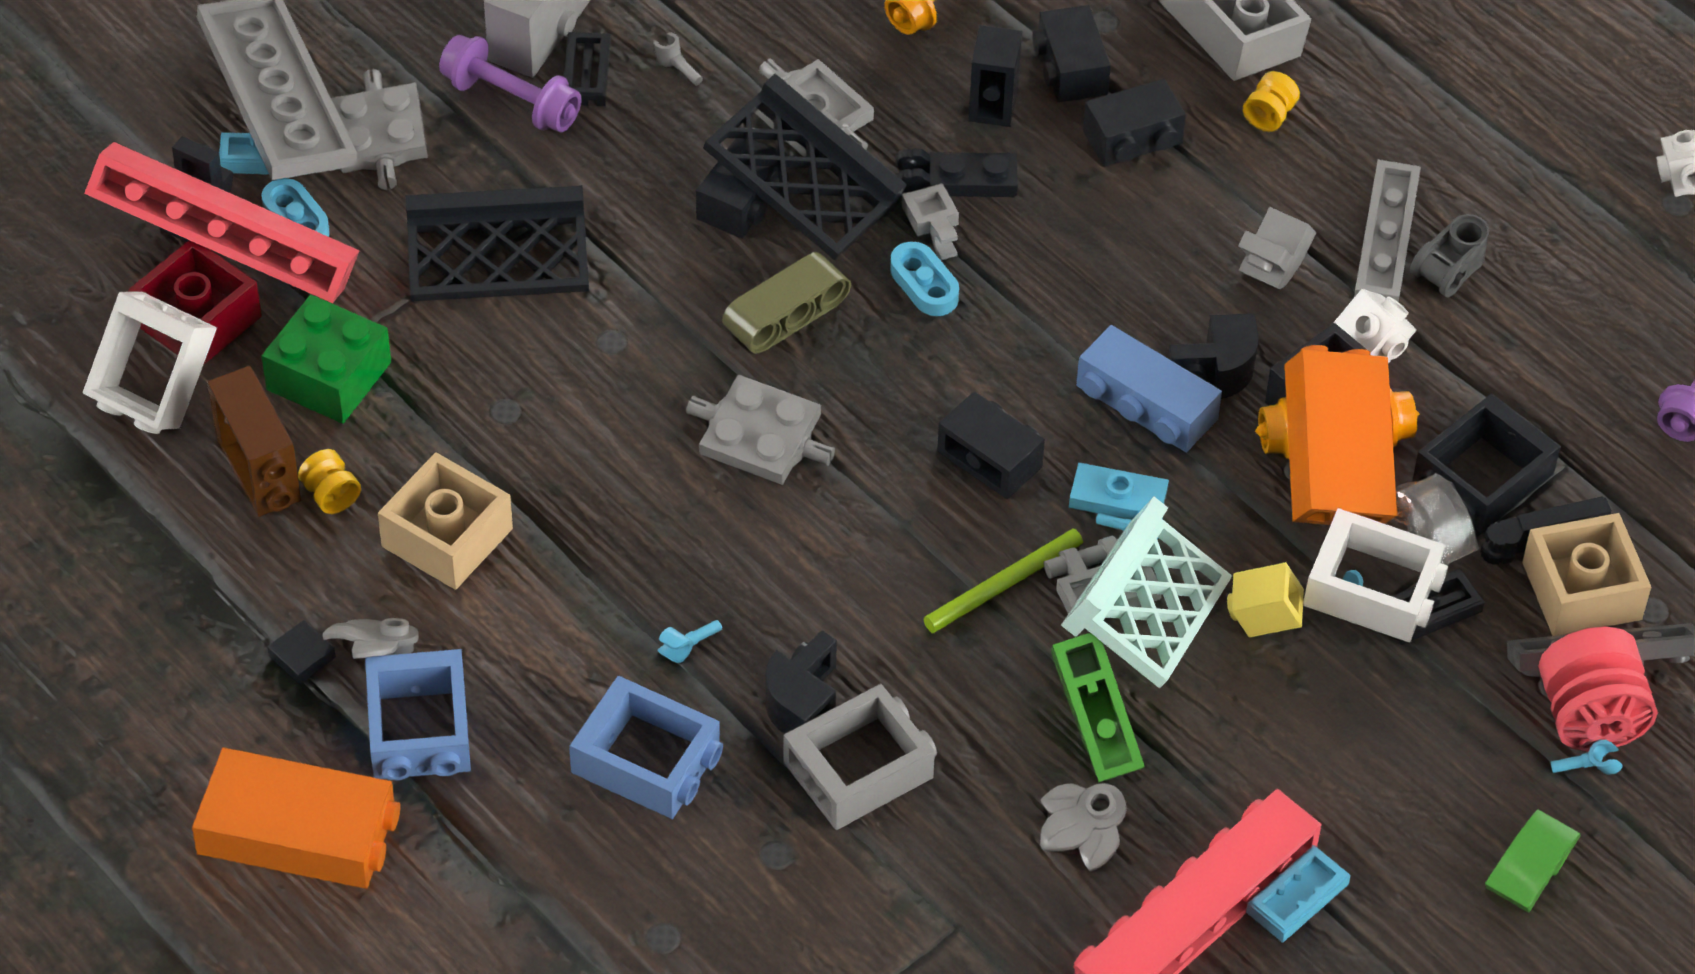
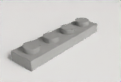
M1384 160L1377 161L1354 297L1361 289L1383 295L1385 298L1391 297L1399 302L1421 166Z

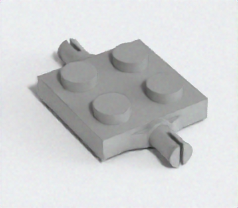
M767 59V63L764 61L759 68L760 74L769 79L776 73L858 144L867 149V143L859 138L854 131L874 119V107L824 63L817 59L806 67L791 72H785L772 59ZM758 109L755 114L774 129L773 121ZM787 141L803 157H807L806 149L799 143Z
M372 69L374 82H372L369 70L363 74L365 92L334 97L331 100L357 151L356 166L341 168L342 173L362 169L377 170L378 186L381 189L387 190L386 176L390 189L394 188L397 184L394 167L406 161L427 158L428 153L416 82L382 88L380 71Z
M739 374L726 397L719 401L718 404H713L696 396H692L691 401L688 402L687 414L710 421L709 427L699 443L700 454L781 485L784 484L792 467L800 462L803 457L823 463L826 466L830 465V460L832 461L834 457V447L811 440L812 430L821 416V405Z

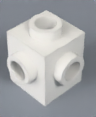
M1683 130L1675 135L1661 138L1664 155L1656 157L1661 181H1670L1675 197L1695 194V130Z
M1365 289L1359 291L1334 321V323L1370 351L1372 356L1388 357V364L1406 350L1408 340L1416 332L1413 325L1405 318L1409 314L1408 311L1399 302L1391 297L1385 298L1383 295Z

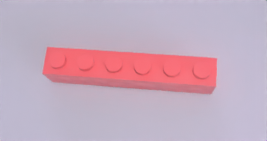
M116 142L110 144L99 154L84 193L330 303H333L344 290L360 251Z
M1276 789L1265 800L1256 799L1245 810L1241 821L1231 829L1225 827L1220 830L1212 839L1209 849L1200 857L1192 856L1187 859L1177 871L1175 878L1164 888L1162 886L1155 887L1147 895L1142 907L1131 917L1127 915L1121 917L1112 926L1108 937L1097 947L1090 945L1084 949L1074 963V974L1180 973L1246 914L1247 903L1313 845L1317 847L1321 823L1279 789Z

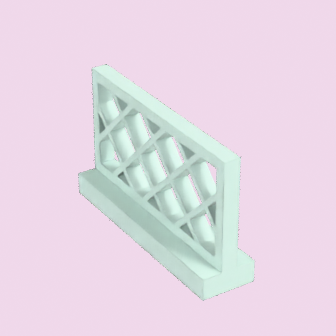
M1153 496L1127 525L1061 626L1075 637L1084 628L1087 629L1157 687L1161 688L1171 676L1232 575L1161 519L1168 507ZM1157 538L1172 548L1174 556L1162 554ZM1141 566L1153 567L1158 582L1146 581ZM1168 568L1179 569L1184 583H1173ZM1194 570L1203 573L1214 582V585H1199ZM1124 592H1136L1141 607H1129ZM1151 594H1163L1168 609H1156ZM1178 596H1189L1195 611H1184ZM1105 618L1120 619L1125 634H1119L1103 620ZM1134 620H1146L1152 636L1139 635ZM1162 622H1173L1178 637H1167ZM1145 648L1157 649L1162 667L1147 656Z

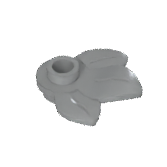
M388 618L382 621L355 619L349 620L346 623L342 622L331 625L324 631L323 640L339 638L353 641L352 657L356 659L412 653L414 651V643L419 639V631L417 628L410 626L407 620L401 618Z
M1106 783L1095 784L1087 789L1075 784H1063L1051 789L1042 797V805L1052 814L1044 823L1040 835V846L1043 851H1064L1078 847L1085 866L1091 872L1108 862L1119 847L1120 839L1117 826L1124 819L1127 810L1125 798L1118 788ZM1100 800L1110 802L1108 808L1104 811L1094 810V804Z

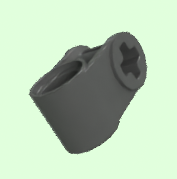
M1472 214L1459 215L1454 218L1432 241L1423 245L1411 263L1410 273L1417 278L1425 277L1440 287L1439 291L1447 298L1451 297L1457 292L1464 281L1484 263L1489 235L1487 223L1481 217Z

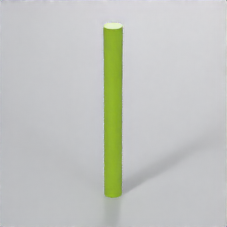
M1072 528L925 616L923 619L925 626L931 633H935L1044 568V561L1059 557L1060 551L1073 547L1077 548L1082 545L1083 539L1080 533Z

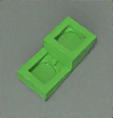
M1537 809L1485 883L1486 888L1529 913L1552 875L1556 876L1580 838V833Z

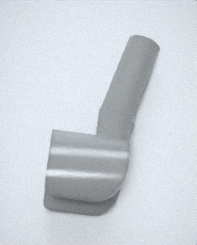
M666 34L668 46H662L657 41H654L656 59L659 65L665 67L675 66L694 85L702 82L703 77L681 55L679 37L676 34Z

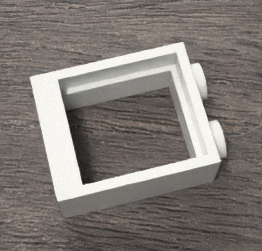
M119 292L83 394L97 400L96 406L107 413L119 416L124 413L134 418V425L146 432L159 434L164 429H178L182 424L217 327L144 292ZM141 323L183 342L160 406L119 387Z
M1338 508L1309 575L1303 606L1410 643L1417 625L1425 628L1434 605V601L1428 599L1430 591L1440 592L1448 570V566L1441 563L1445 545ZM1348 547L1421 572L1410 602L1335 577L1346 548Z

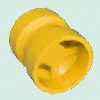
M1274 71L1266 73L1257 84L1256 91L1252 92L1243 104L1245 118L1257 129L1267 132L1276 131L1286 119L1287 112L1299 100V88L1290 77L1283 73Z
M320 450L309 456L300 466L298 472L300 481L308 491L315 492L314 500L324 513H339L350 507L359 497L361 484L351 472L345 471V463L335 450Z

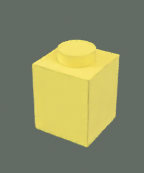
M1286 562L1233 573L1232 593H1229L1227 597L1228 611L1231 618L1240 623L1249 638L1302 627L1304 588Z

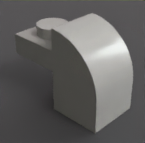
M1269 207L1256 235L1246 230L1238 245L1246 254L1239 271L1273 287L1282 289L1300 267L1316 232L1309 224Z

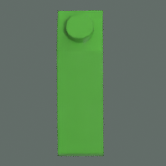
M1087 633L1053 644L1051 653L1098 783L1145 768L1103 642L1092 633Z

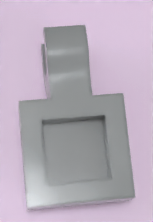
M939 184L902 194V208L917 236L931 234L935 252L940 260L957 256V250L952 241L958 240L953 226L959 225V212L944 185Z

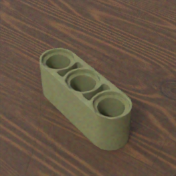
M813 252L735 299L726 308L722 322L754 354L762 353L837 307L847 297L851 283L821 253Z

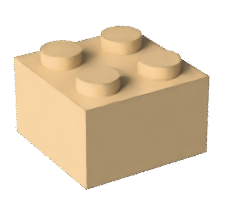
M437 452L378 512L382 547L455 590L513 529L510 494Z
M1620 513L1530 529L1522 563L1552 636L1571 634L1586 628L1608 627L1642 620L1651 585Z

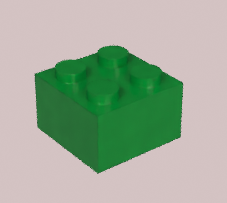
M310 294L261 355L266 390L344 424L391 363L388 328Z

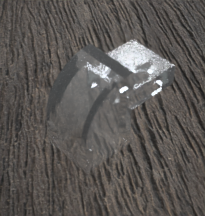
M1434 474L1419 482H1407L1396 487L1397 516L1391 520L1407 525L1409 533L1444 544L1442 564L1447 565L1479 550L1468 510L1458 492L1445 478Z

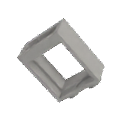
M882 684L784 734L783 762L835 830L846 826L929 781L934 775V758L937 755V750L932 738L924 730L919 732L910 720L908 710L902 700L898 697L892 698ZM879 719L906 755L846 786L819 750Z

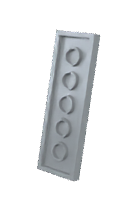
M228 0L197 5V20L271 180L356 166L357 151L284 1Z

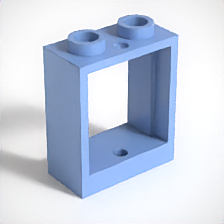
M455 649L365 657L373 777L403 780L412 776L435 774L451 776L458 772H470L462 650ZM453 694L455 735L383 741L381 699Z
M621 676L616 677L569 746L572 774L672 820L682 804L689 805L692 802L699 788L700 777L706 768L711 770L716 766L723 751V743L720 742L718 720ZM632 716L691 742L668 778H664L608 752Z

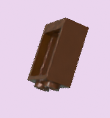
M247 366L207 381L216 439L257 516L260 517L273 511H281L294 503L300 502L301 495L293 443L252 367Z

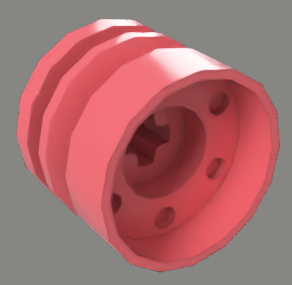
M1607 626L1586 628L1557 640L1541 655L1538 668L1549 701L1552 702L1551 712L1555 719L1558 735L1563 744L1574 750L1589 752L1592 744L1598 740H1607L1616 747H1619L1641 737L1654 725L1658 711L1649 683L1644 676L1645 669L1635 639L1625 630Z

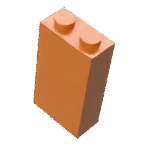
M1322 345L1303 347L1299 353L1285 363L1292 522L1331 525L1339 508L1385 524L1397 516L1388 357L1372 356L1370 351L1364 349H1353L1340 353L1329 352L1328 348Z
M222 747L194 820L192 831L198 855L367 889L373 871L380 872L386 856V843H384V839L388 830L394 831L396 829L400 815V803L394 801L392 781Z

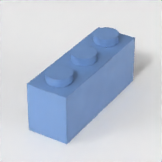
M1110 325L1079 357L1076 386L1081 388L1091 398L1099 399L1119 411L1127 420L1135 421L1152 431L1163 442L1173 444L1186 453L1218 420L1221 390L1113 325Z

